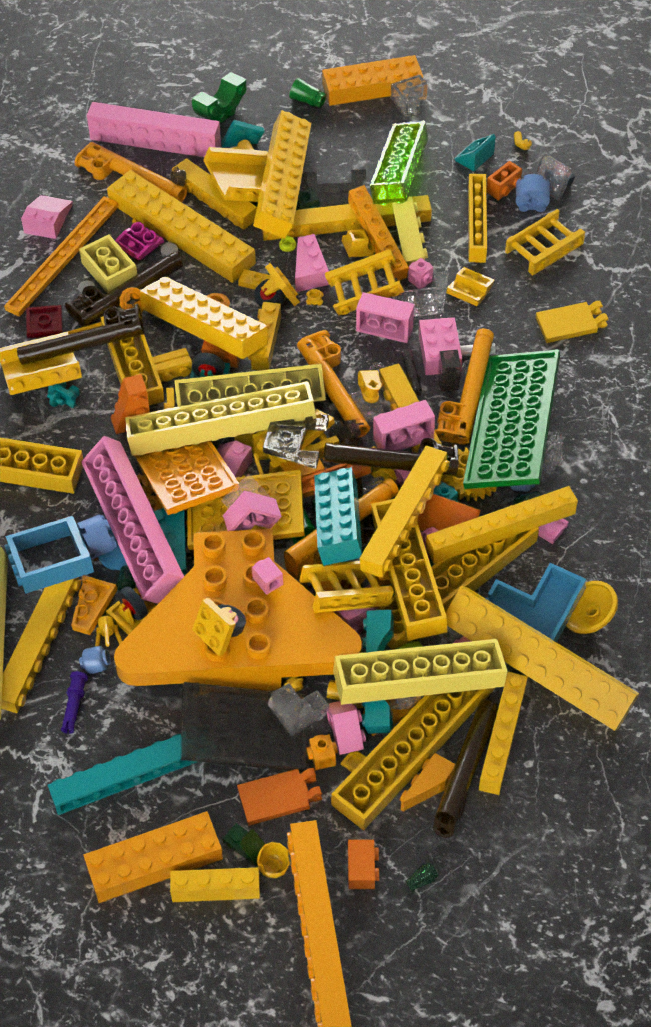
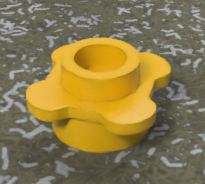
M311 289L306 293L308 297L306 304H323L322 297L324 294L320 290Z
M298 677L289 678L286 680L287 683L284 684V689H287L288 693L297 692L304 688L302 684L304 679H298Z

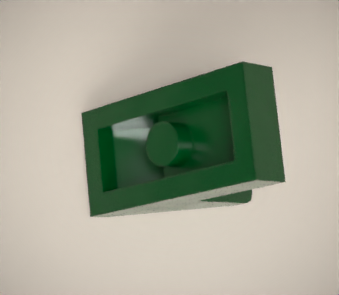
M236 823L222 838L223 843L254 866H257L259 851L265 843L254 829H250L248 832Z

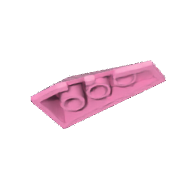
M236 440L221 444L217 449L235 478L242 477L253 461L252 447Z

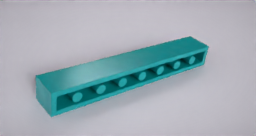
M207 725L197 726L183 734H175L170 739L154 742L151 746L143 749H136L125 756H117L109 762L96 764L88 770L77 771L72 776L64 779H56L47 786L57 814L61 815L215 756L216 747Z

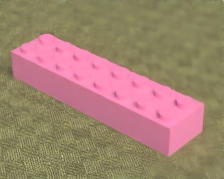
M92 102L87 113L90 140L205 157L209 147L221 148L219 121Z

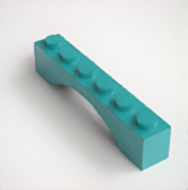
M391 610L367 611V618L363 619L364 630H366V637H363V648L366 649V653L384 651L389 641L394 637L393 613ZM385 700L362 702V706L365 707V714H362V727H365L367 733H390L393 729V712L389 704Z

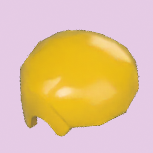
M277 842L265 844L257 857L259 871L268 878L283 876L290 865L288 849Z

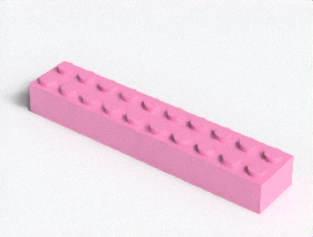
M103 436L81 463L143 600L159 604L181 581L184 575L121 442Z

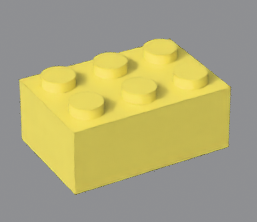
M109 234L79 249L82 264L106 293H109L137 275V268L134 262Z

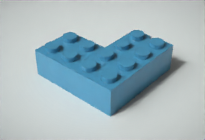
M550 563L533 595L496 579L488 593V598L486 597L485 599L557 642L586 589V579Z

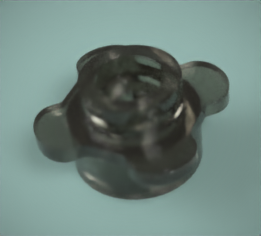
M174 167L170 175L172 182L184 186V180L186 179L185 170Z

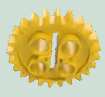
M465 447L464 452L458 449L457 475H442L441 481L454 487L460 495V500L464 496L467 501L470 500V497L477 501L479 496L483 500L485 494L491 496V492H496L497 487L464 489L463 481L469 450L467 447Z

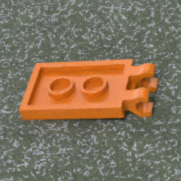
M433 493L432 498L426 502L424 512L419 514L417 523L421 531L431 527L440 531L479 517L481 510Z
M314 768L307 769L301 774L298 769L237 785L248 826L310 809L309 803L321 801L322 792L320 786L313 787L308 791L306 785L316 782Z

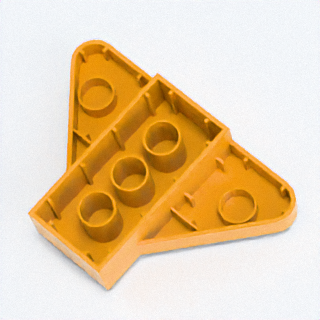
M273 528L193 533L194 567L120 643L115 650L114 660L118 677L122 682L131 686L199 683L200 695L282 690L281 678L334 675L335 656L362 653V641L359 634L333 611L314 612L312 607L315 596L274 561ZM269 557L283 573V585L266 595L253 579L252 567L258 561ZM208 597L216 605L224 604L236 607L244 614L246 619L243 632L238 636L230 638L225 654L220 656L192 631L201 602Z

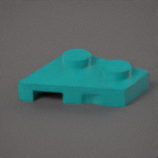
M233 120L221 142L222 147L237 146L242 140H248L251 144H258L264 134V127Z

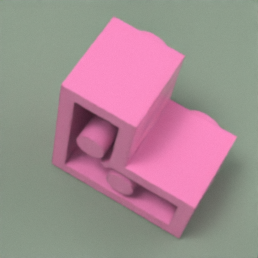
M244 491L223 514L227 531L251 530L254 525L271 529L282 517L276 499Z
M340 701L325 704L328 724L332 728L339 755L363 750V742H366L364 730H360L359 723L362 722L360 710H357L356 705H341Z

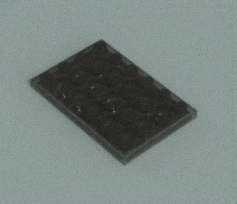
M184 682L182 691L180 760L288 771L298 769L299 772H304L307 769L306 695Z

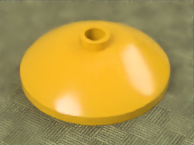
M602 581L586 582V589L566 627L574 633L589 634L606 626L614 617L618 607V597L614 589Z

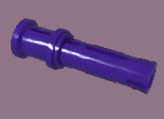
M74 671L70 674L71 683L66 692L68 701L61 731L67 733L68 729L69 734L74 733L80 699L85 695L84 685L88 681V675L79 671Z

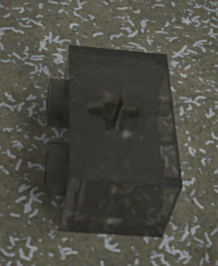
M458 350L439 351L438 378L441 391L459 390L461 365Z

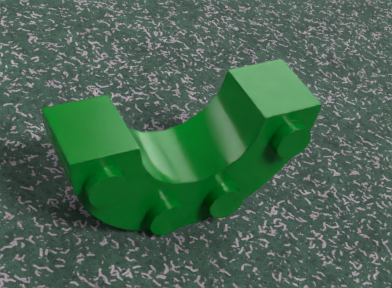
M230 72L221 79L219 89L213 97L201 92L192 98L194 112L205 119L223 123L229 116L235 114L242 96L246 93L247 80Z

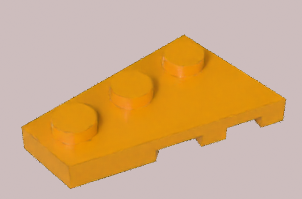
M83 575L81 580L82 587L79 589L78 605L75 607L71 627L74 631L91 635L98 623V619L104 614L118 587L116 584Z

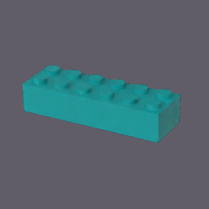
M352 467L314 475L317 548L323 566L360 558L362 555L358 489Z

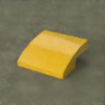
M463 267L456 274L455 281L447 287L446 293L478 306L490 291L495 280Z

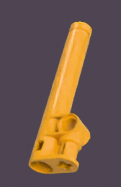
M90 142L77 154L74 161L76 167L85 168L88 172L92 173L93 178L96 180L105 179L113 171L124 175L129 170H132L180 202H183L187 195L185 187L94 142Z
M482 328L476 332L460 403L445 401L440 406L437 420L438 428L435 432L441 441L462 445L470 442L494 338V333L489 329Z
M322 330L302 338L297 343V348L308 365L322 364L325 392L354 437L360 438L365 436L369 432L370 426L332 369L341 363L340 346L330 340V334L327 330Z
M387 478L358 499L360 521L372 513V503L390 500L398 494L399 489L392 479ZM317 529L284 551L285 567L293 578H300L303 565L323 564L317 548Z

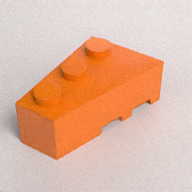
M141 374L123 378L118 393L119 399L118 402H115V411L111 415V421L116 434L127 432L125 417L150 413L147 389Z

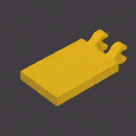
M595 301L589 306L587 302L536 312V320L546 343L597 333L598 328L607 327L606 321L608 317L606 313L601 314L600 308L603 307L601 301Z

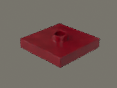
M62 305L26 308L27 338L48 337L63 333Z

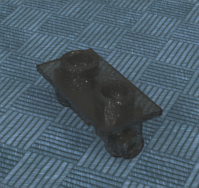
M342 420L334 421L335 423L329 428L328 435L329 437L336 435L338 439H356L361 435L359 425H364V423H356V420H345V424H342Z

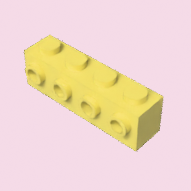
M412 196L392 200L402 255L408 267L412 262L420 258L424 260L428 258L426 248L422 247V243H425L424 235L419 233V228H421L420 217L416 218L415 214L418 212L417 202L413 203Z

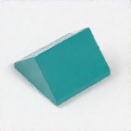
M492 134L474 140L454 158L455 161L472 171H476L494 154L496 136Z

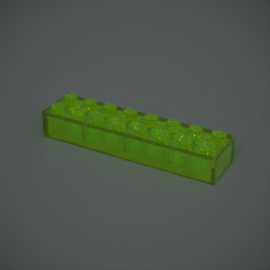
M425 121L392 125L370 184L373 204L385 205L394 202L401 204L408 200L428 141Z

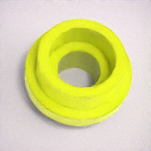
M286 236L285 239L282 238L279 242V247L284 252H291L296 248V241L293 237Z

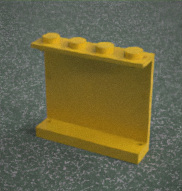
M209 147L203 161L223 199L258 202L268 152Z
M68 332L0 348V363L10 395L82 378L79 361H76L73 352L32 363L29 362L25 365H21L18 358V347L68 335Z

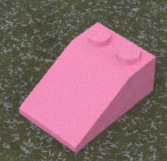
M39 196L27 206L21 218L24 233L56 239L72 207L73 201Z

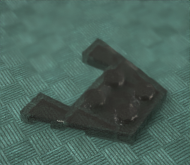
M366 169L351 170V183L317 184L316 172L302 173V180L305 182L308 191L311 192L318 208L349 204V191L363 186L364 178H366Z
M324 414L322 418L313 419L312 416L305 417V420L296 422L294 419L270 422L263 444V453L316 469L319 461V451H305L301 449L307 430L327 431L329 414Z

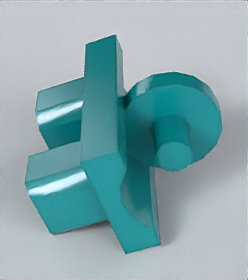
M66 382L48 386L47 397L50 399L49 404L53 407L59 404L61 406L66 404L74 408L76 406V399L80 395L79 388L72 385L67 390L65 389L67 386Z

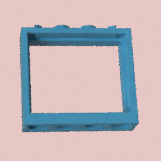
M73 516L5 536L7 544L4 547L18 586H23L25 594L94 572L91 557ZM71 536L79 555L78 557L25 573L18 551Z

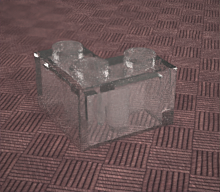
M421 75L391 84V99L405 119L420 114V101L427 99L428 84Z
M290 683L274 691L268 702V706L291 736L323 719L330 707L318 690L301 699Z

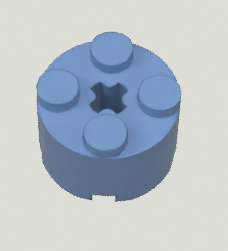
M528 174L524 176V179H518L516 182V204L519 210L522 212L528 210L545 211L550 203L549 180L547 179L546 181L542 175Z
M99 514L77 523L86 547L89 548L91 559L114 551V548H117L114 537L111 536L110 532L108 533L111 530L110 525L103 515L100 516Z

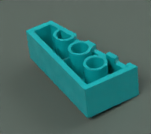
M164 508L155 510L153 512L185 576L187 574L185 510L171 515H167Z

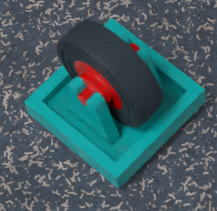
M200 353L193 359L190 378L229 374L231 366L230 363L223 362L215 354Z

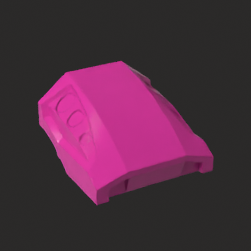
M136 222L132 224L131 228L124 230L115 242L127 254L137 260H141L160 244L164 243L162 237L157 236L154 231L145 228L141 222Z

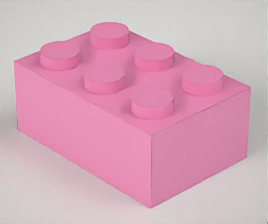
M363 292L356 308V331L408 343L413 330L414 304Z
M455 317L419 320L418 335L425 375L460 373L462 354Z
M426 400L415 402L387 413H381L373 417V440L379 449L401 451L421 444V440L424 438L434 439L435 415Z

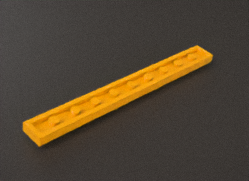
M104 196L4 305L5 310L20 317L26 308L34 302L80 251L79 249L89 241L119 207L118 202Z

